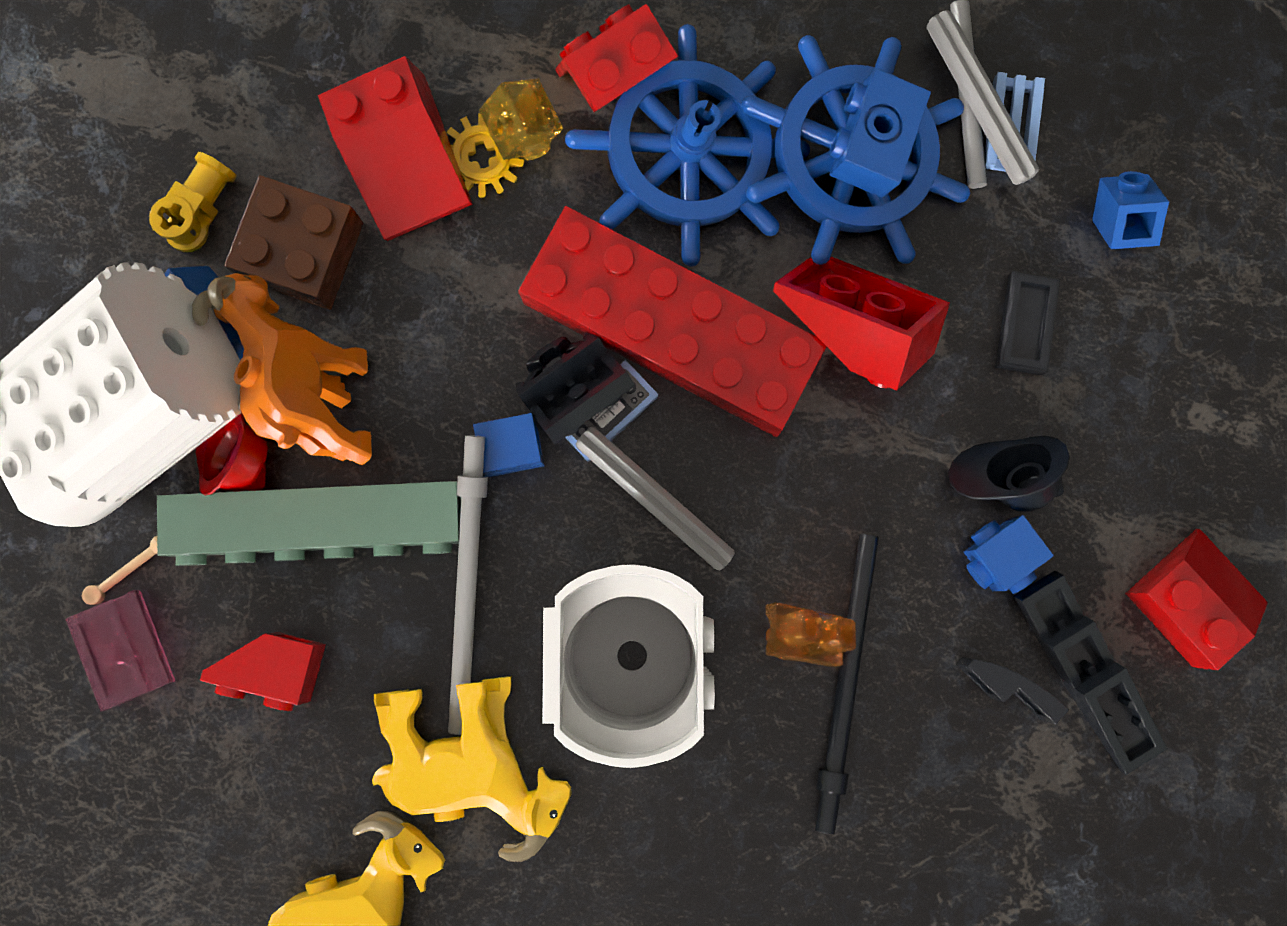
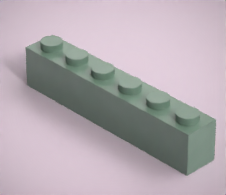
M457 481L219 492L207 496L202 493L157 495V556L176 557V566L207 565V556L225 555V563L256 562V553L274 552L275 561L305 560V551L324 550V559L354 558V548H373V556L403 555V546L417 545L423 546V554L453 553L452 544H459L461 497L457 496Z

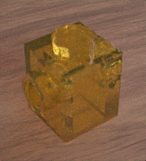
M539 78L501 83L479 109L489 134L494 140L503 160L524 157L525 160L529 161L543 156L550 150L552 140L564 129Z

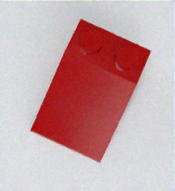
M406 56L318 95L333 139L384 240H392L473 205L427 79Z
M811 257L777 280L773 292L851 372L867 378L871 384L877 387L892 388L896 391L935 354L950 302L834 257H830V260L824 265H818L813 262Z

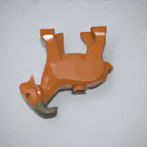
M234 273L213 279L208 286V290L199 293L192 303V316L197 325L203 326L208 322L209 308H212L217 319L230 323L238 332L244 352L243 358L236 367L234 381L240 385V410L253 431L258 436L276 440L278 446L283 449L290 448L296 443L309 455L330 456L341 461L348 459L361 465L370 460L372 456L371 432L362 430L349 431L337 422L330 410L320 399L322 398L341 409L351 402V393L345 391V384L340 381V376L328 375L323 370L339 372L346 376L355 372L364 376L368 372L367 350L359 347L343 349L322 340L304 328L284 322L271 315L278 312L279 305L270 298L268 284L262 277Z

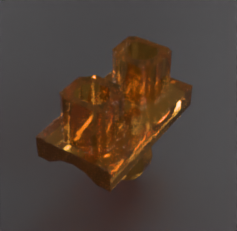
M777 602L766 605V615L770 622V628L766 632V640L768 641L766 655L778 657L782 660H796L835 667L843 665V652L854 650L856 647L855 622L852 619Z

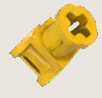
M203 152L196 154L195 160L197 164L185 183L182 185L175 181L167 195L159 199L152 206L149 214L152 229L162 238H166L171 246L181 252H193L205 244L209 235V226L218 213L213 204L227 182L233 183L237 177L231 169ZM163 213L169 216L168 220L163 217ZM179 222L182 223L181 227L177 226ZM192 229L196 232L195 236L190 233Z

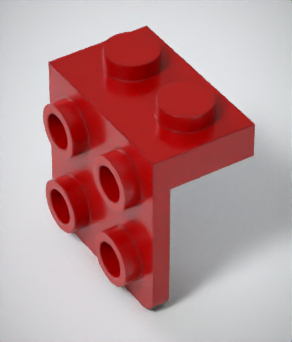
M628 4L605 20V23L598 28L601 34L594 39L589 31L567 44L564 50L559 53L562 61L555 70L559 77L569 72L593 112H596L677 58L678 55L648 5L645 4L636 11H633L630 4Z

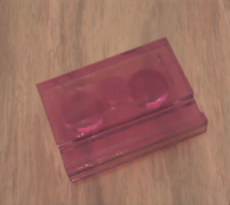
M133 590L122 597L111 599L66 618L100 711L110 710L150 693L157 688L175 682L141 591Z

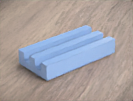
M998 72L993 79V87L1003 105L1005 90L1013 91L1010 117L1019 133L1024 93H1029L1024 142L1036 161L1045 78L1035 77L1031 81L1026 80L1025 75H1016L1015 78H1009L1007 73ZM986 137L984 154L986 169L1006 172Z

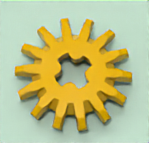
M478 113V125L471 126L467 116L460 119L465 130L462 133H458L450 127L447 133L455 140L451 147L468 192L474 184H478V196L480 198L485 197L487 184L492 183L498 194L502 193L504 190L499 179L503 177L515 183L517 176L508 170L509 167L524 166L523 159L513 158L514 153L524 149L523 142L510 143L517 130L512 126L504 133L500 131L503 118L499 116L496 117L492 126L486 125L485 113ZM484 144L487 151L495 150L496 156L489 158V166L486 168H480L477 161H469V156L476 154L475 146Z

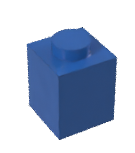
M532 413L473 424L475 436H485L483 474L485 476L493 477L545 466L537 422Z

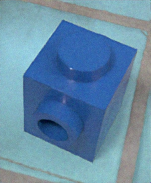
M1130 171L1121 173L1117 177H1103L1099 181L1092 221L1110 249L1160 246L1169 201L1149 174Z
M1024 515L1009 518L1001 525L996 520L991 521L971 536L975 544L964 551V554L970 560V563L966 565L973 579L983 589L990 587L992 592L1007 591L1009 589L1012 594L1019 592L1036 580L1037 576L1034 570L1054 556Z

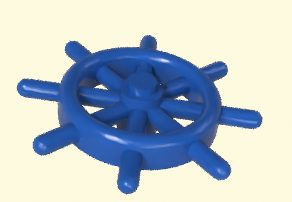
M689 24L681 26L678 30V61L669 62L624 92L616 104L608 131L573 129L565 135V143L571 149L607 151L613 176L624 193L600 216V224L614 230L638 208L658 221L681 226V257L683 263L689 267L696 266L700 262V226L720 222L739 210L766 236L776 235L780 228L778 220L760 202L752 203L746 196V190L751 184L765 178L770 160L775 158V139L772 138L769 124L744 114L741 109V102L745 97L755 96L774 77L776 72L775 65L770 61H764L741 81L721 67L697 61L696 29ZM679 89V119L655 95L668 90ZM698 91L709 94L720 102L717 105L713 103L710 110L705 111L704 109L708 101H698ZM640 108L664 133L630 132L631 121L636 111ZM733 115L739 121L745 137L716 136V132ZM801 140L802 156L806 158L810 153V146L806 141ZM632 152L665 153V155L643 175L634 160ZM715 156L747 157L745 171L741 180L738 181ZM699 169L724 194L700 201ZM676 170H680L681 199L670 196L658 189Z

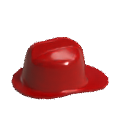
M242 412L196 448L199 491L205 496L213 494L216 490L226 492L260 491L265 487V462L268 444L264 437L258 436L251 427L244 423Z

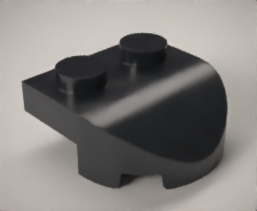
M586 332L583 336V341L571 343L568 338L560 337L535 353L526 363V368L529 371L528 377L525 382L516 383V390L546 434L556 444L566 436L576 433L586 421L604 408L616 404L623 394L632 389L635 384L624 368L609 354L601 340L596 335Z

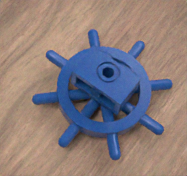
M810 35L803 36L799 40L798 49L812 79L798 91L786 109L755 96H747L741 102V109L744 114L777 127L775 160L778 173L751 184L746 190L747 199L752 203H759L787 191L793 202L805 214L821 224L811 252L813 262L818 265H824L830 260L839 231L863 233L882 228L897 260L902 264H909L915 259L916 252L900 219L915 209L929 191L958 203L965 202L970 196V189L967 185L937 173L940 144L936 126L960 116L964 111V104L960 99L952 98L928 109L926 105L931 91L893 75L901 51V42L895 37L887 38L883 42L875 67L845 65L830 69L816 39ZM841 93H849L846 103ZM823 100L836 130L805 118L809 109L818 101ZM801 138L830 150L804 162L801 152ZM911 152H912V162H911V161H908ZM830 172L829 176L836 178L831 196L824 192L813 179ZM901 180L907 181L899 196L891 200L888 193L898 186ZM854 186L865 190L872 207L848 205Z

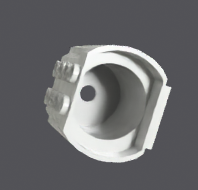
M128 262L120 263L117 267L115 265L107 267L0 361V476L20 512L35 520L54 526L78 527L95 523L112 513L241 414L240 385L234 381L235 370L240 359L212 308H209L208 322L203 326L196 324L192 316V303L197 295L185 287L181 278L173 274L166 277L161 268L154 266L147 270L146 266L142 263H135L130 266Z
M640 565L611 566L588 572L568 583L555 596V607L543 608L542 724H554V736L566 748L590 761L615 767L635 768L649 766L671 760L692 748L704 736V710H714L715 701L714 675H711L707 667H703V653H714V619L703 616V596L690 583L670 572ZM628 641H636L642 644L647 653L646 662L637 670L625 669L618 661V650L621 645Z

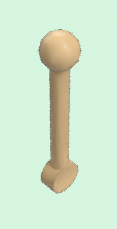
M157 536L151 540L150 547L101 584L87 586L82 592L83 601L89 605L102 603L106 591L157 554Z

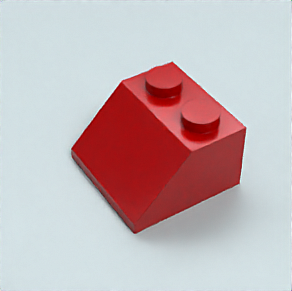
M1195 529L1125 593L1192 667L1217 671L1255 637L1268 604L1265 598L1201 529Z

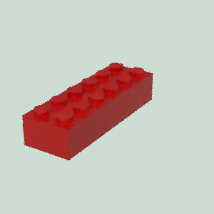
M567 206L564 207L518 290L524 305L583 336L586 332L596 335L604 347L775 437L783 430L827 347L815 335Z

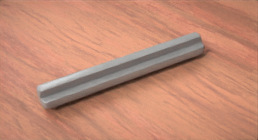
M949 10L936 14L929 20L927 30L1009 178L1015 185L1030 180L1037 174L1039 167L958 22Z
M590 427L581 435L576 442V447L708 564L720 571L731 561L735 552L728 544L596 428Z

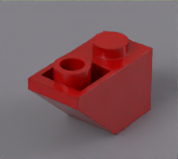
M280 632L265 633L203 670L200 681L216 685L214 692L222 696L244 699L246 693L264 697V706L283 711H292L294 705L311 702L326 644Z

